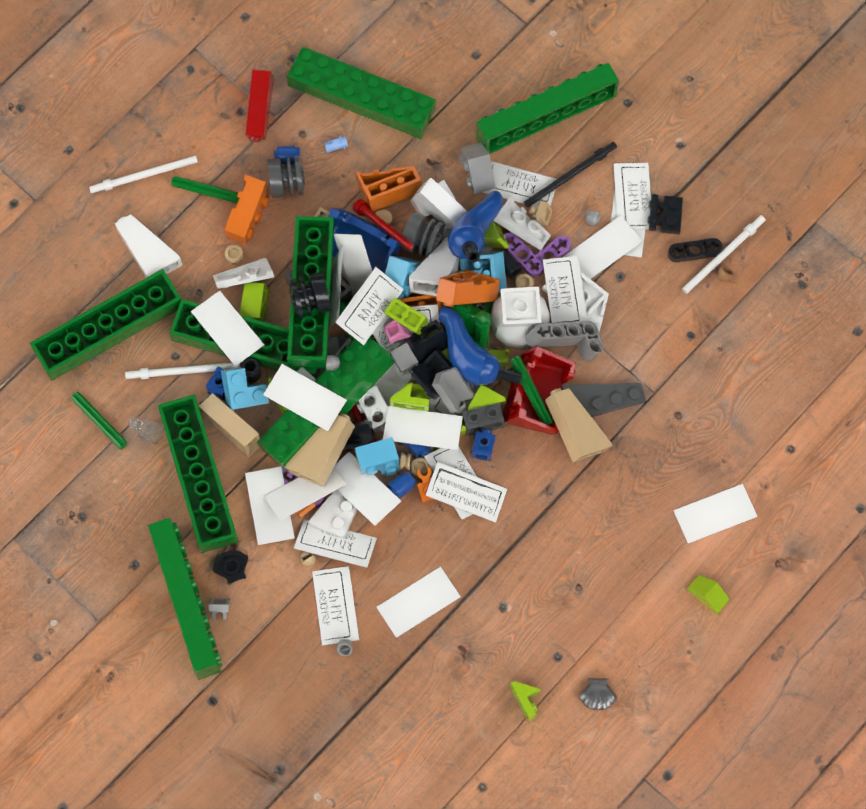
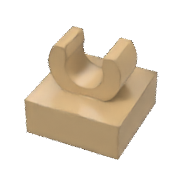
M540 201L539 207L531 206L529 213L533 214L532 218L536 219L541 226L547 227L553 210L548 202Z

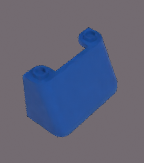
M332 208L328 217H334V234L361 235L372 271L377 267L385 274L389 256H397L401 249L400 243L380 227L344 209ZM335 238L333 257L339 252Z

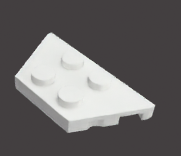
M581 272L587 319L594 322L600 332L609 293ZM546 284L542 287L545 293H547Z

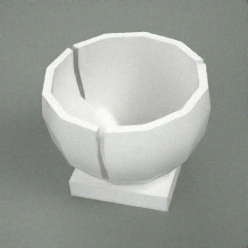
M539 287L501 289V295L492 305L490 314L494 336L507 347L517 349L531 347L526 342V335L536 325L550 323L551 319L545 299L539 294Z

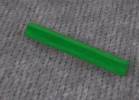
M173 176L171 180L173 187L237 203L239 197H237L238 192L178 176Z
M520 356L512 358L510 363L514 371L522 373L520 383L541 423L546 425L552 424L553 419Z
M80 392L72 395V401L120 450L127 446V441Z

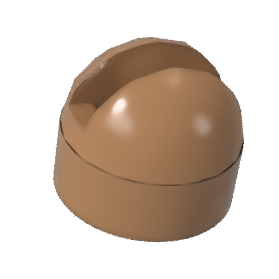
M721 266L717 273L718 279L722 282L731 280L734 272L726 266Z

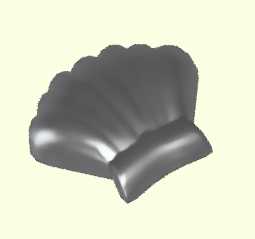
M588 678L589 684L579 695V699L583 704L593 710L608 709L617 700V695L607 684L608 678Z

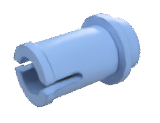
M341 135L340 138L324 142L327 153L342 148L345 150V147H348L346 137H341Z

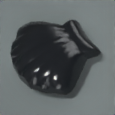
M237 550L222 553L214 563L213 572L227 579L228 585L237 580L245 579L244 570L248 562V556Z

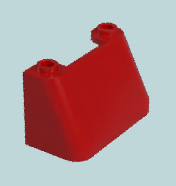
M535 346L522 352L520 358L553 419L545 400L551 395L550 392L558 388L562 390V385L573 379L576 363ZM511 382L503 412L504 422L550 435L557 434L559 430L554 419L550 425L541 423L521 383L518 385Z

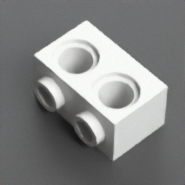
M374 386L366 392L356 405L360 413H365L367 419L364 421H372L373 430L375 433H378L385 429L388 406L378 387ZM369 399H375L373 405H366V402ZM383 415L382 421L374 422L376 416Z

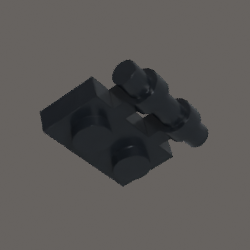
M652 194L651 201H649L650 216L647 219L649 230L656 231V225L662 226L661 233L680 234L683 197L664 196V202H659V195ZM658 210L663 211L662 218L657 216Z

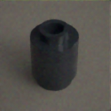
M501 250L504 255L505 275L512 278L522 268L509 250Z
M246 359L241 365V368H245L246 380L251 383L256 382L262 375L260 364L255 359Z

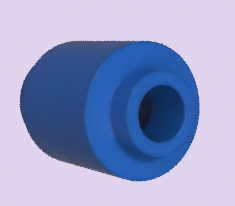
M278 146L277 150H274V159L280 158L282 165H286L287 157H290L291 164H295L294 156H299L300 158V147Z
M409 472L398 475L387 486L391 492L401 499L414 488L416 481Z

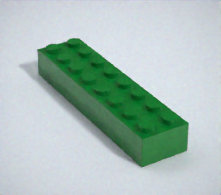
M303 46L287 75L289 87L419 139H422L436 110V99Z
M609 62L604 65L599 64L591 71L581 72L571 80L566 79L560 85L548 87L540 94H533L522 102H515L509 108L499 109L489 117L484 116L480 118L476 123V139L479 143L482 142L489 154H492L617 97L619 79Z
M296 216L292 279L295 280L296 286L299 287V277L303 278L305 284H309V275L322 272L331 304L334 217ZM291 301L287 354L288 366L326 368L330 311L319 314L316 307L313 306L312 316H308L305 308L303 309L304 318L299 319Z
M161 269L30 342V345L50 380L53 381L176 312L181 302V297L164 269Z
M181 299L169 332L171 340L226 356L191 313L200 304ZM241 316L264 344V346L246 359H255L259 362L260 366L277 371L282 364L289 367L287 361L289 329ZM301 367L289 368L297 372ZM303 367L317 380L321 368Z
M370 337L364 345L355 339L338 357L340 360L339 368L336 370H325L315 382L347 400L338 415L340 413L346 414L386 373L395 361L387 350ZM288 409L257 443L268 456L290 473L285 468L286 464L317 431L319 426Z
M195 394L159 404V412L201 554L238 543V537Z
M171 518L149 524L148 528L194 672L198 680L221 673L220 666H223L218 650L214 651L217 645L212 632H208L211 626L206 613L202 614L205 608L200 594L196 596V593H199V589L194 576L190 577V575H193V571L188 558L185 559L188 555L183 541H179V539H182L177 523H172Z

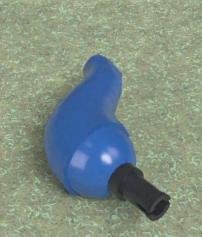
M499 191L490 192L482 202L464 214L454 224L448 236L449 249L454 256L460 259H469L470 262H477L479 260V253L485 244L484 237L486 231L502 209L503 197Z
M442 306L439 321L445 326L449 359L452 367L458 369L464 380L478 387L479 385L486 386L492 384L495 380L501 382L505 380L519 385L522 373L501 366L498 359L488 352L489 350L480 347L472 339L459 313L450 307Z

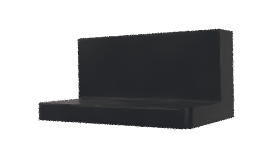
M437 320L421 328V334L413 333L412 336L404 339L415 355L418 364L424 362L435 350L443 351L448 348L447 335Z
M372 421L352 422L355 428L344 449H353L372 443L375 439Z

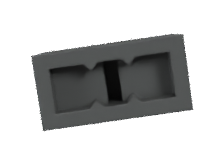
M500 403L462 412L466 436L476 435V432H481L483 429L492 431L504 428V417Z

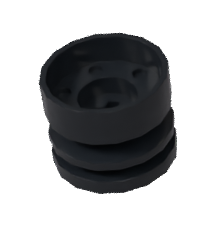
M322 272L309 275V284H305L303 278L299 277V287L296 286L294 279L289 280V293L292 305L299 319L304 318L303 309L305 308L308 316H312L313 306L316 307L319 314L332 311Z

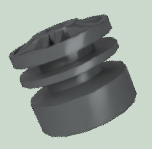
M294 156L295 165H291L290 157H287L286 166H282L280 158L267 159L272 198L284 197L285 188H289L292 196L294 195V187H298L299 195L304 194V169L299 156Z
M413 212L403 233V236L413 244V249L408 250L402 244H400V248L413 253L419 246V255L423 256L426 252L427 258L442 242L445 223L439 221L436 225V220L431 219L428 225H426V216Z

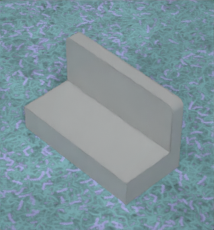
M456 367L436 373L432 386L451 414L458 412L460 403L473 398L474 393Z

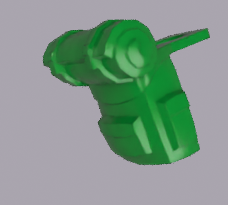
M487 302L483 310L471 304L454 305L452 309L458 312L463 319L469 335L473 336V340L480 347L486 349L490 341L491 302Z

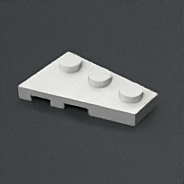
M510 196L494 221L534 247L542 250L551 235L536 220H531L526 215L527 211L523 207L520 208L515 203V199Z
M263 258L213 275L217 289L274 278V274L267 259Z

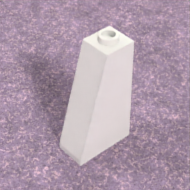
M432 178L422 184L412 200L436 219L445 223V226L450 230L468 212Z
M132 215L121 217L115 223L119 235L146 278L161 269H164L165 273L168 274L182 266L179 255Z
M445 238L409 276L410 292L437 296L439 279L458 272L460 258L454 256L450 251L448 238Z

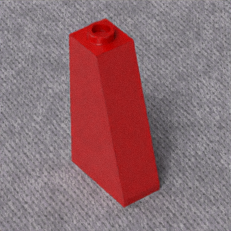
M252 69L245 135L253 142H261V139L266 140L274 76L271 71Z

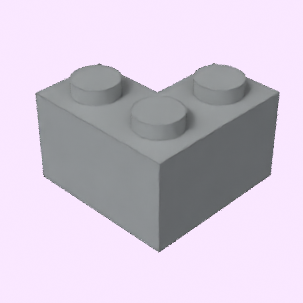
M482 142L461 147L459 160L465 172L468 171L469 177L466 178L468 188H471L474 194L496 189L490 156Z

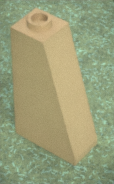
M558 388L550 392L551 395L545 401L573 463L603 453L613 446L569 388L565 390Z
M213 393L200 401V412L247 458L260 448L257 443L260 439L259 433Z
M340 413L328 431L319 427L290 459L285 468L294 476L324 487L355 428L354 424L350 421L351 418Z

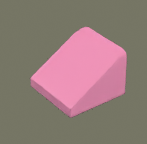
M395 320L384 326L390 343L412 336L408 328Z

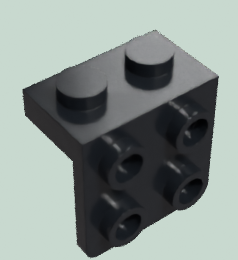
M437 349L423 363L413 367L409 373L412 379L424 389L425 394L435 400L440 397L432 386L436 373L453 367L444 354Z

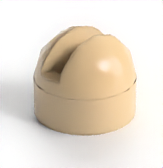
M304 551L300 555V562L304 567H311L315 564V554ZM308 555H312L311 557L307 558L305 561L303 560V558L307 557Z

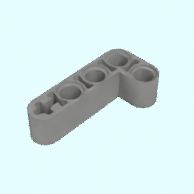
M592 321L538 324L526 335V342L531 347L577 345L579 354L585 361H592L603 351V343L598 328Z

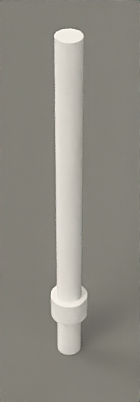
M195 155L117 179L103 180V183L89 186L91 194L102 190L109 191L113 187L195 164L198 161Z
M760 215L752 224L749 223L736 239L682 288L683 292L689 293L746 238L754 235L757 232L756 229L766 221L765 218Z
M220 363L150 370L148 368H140L138 371H126L125 377L126 379L141 378V380L149 379V377L215 372L217 366L226 370L238 368L240 363L236 366L233 363Z

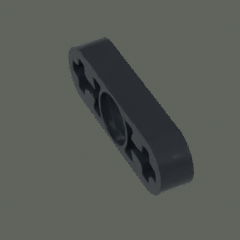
M717 238L675 243L669 248L668 258L672 262L677 263L716 257L722 250V242ZM711 244H714V246L717 247L716 251H713V249L710 248ZM697 246L700 249V253L692 254L690 248ZM674 250H677L680 253L679 256H676V254H674Z

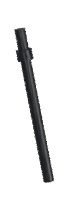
M611 142L603 149L599 148L594 152V155L524 201L527 208L595 162L606 158L608 153L617 148L615 142Z

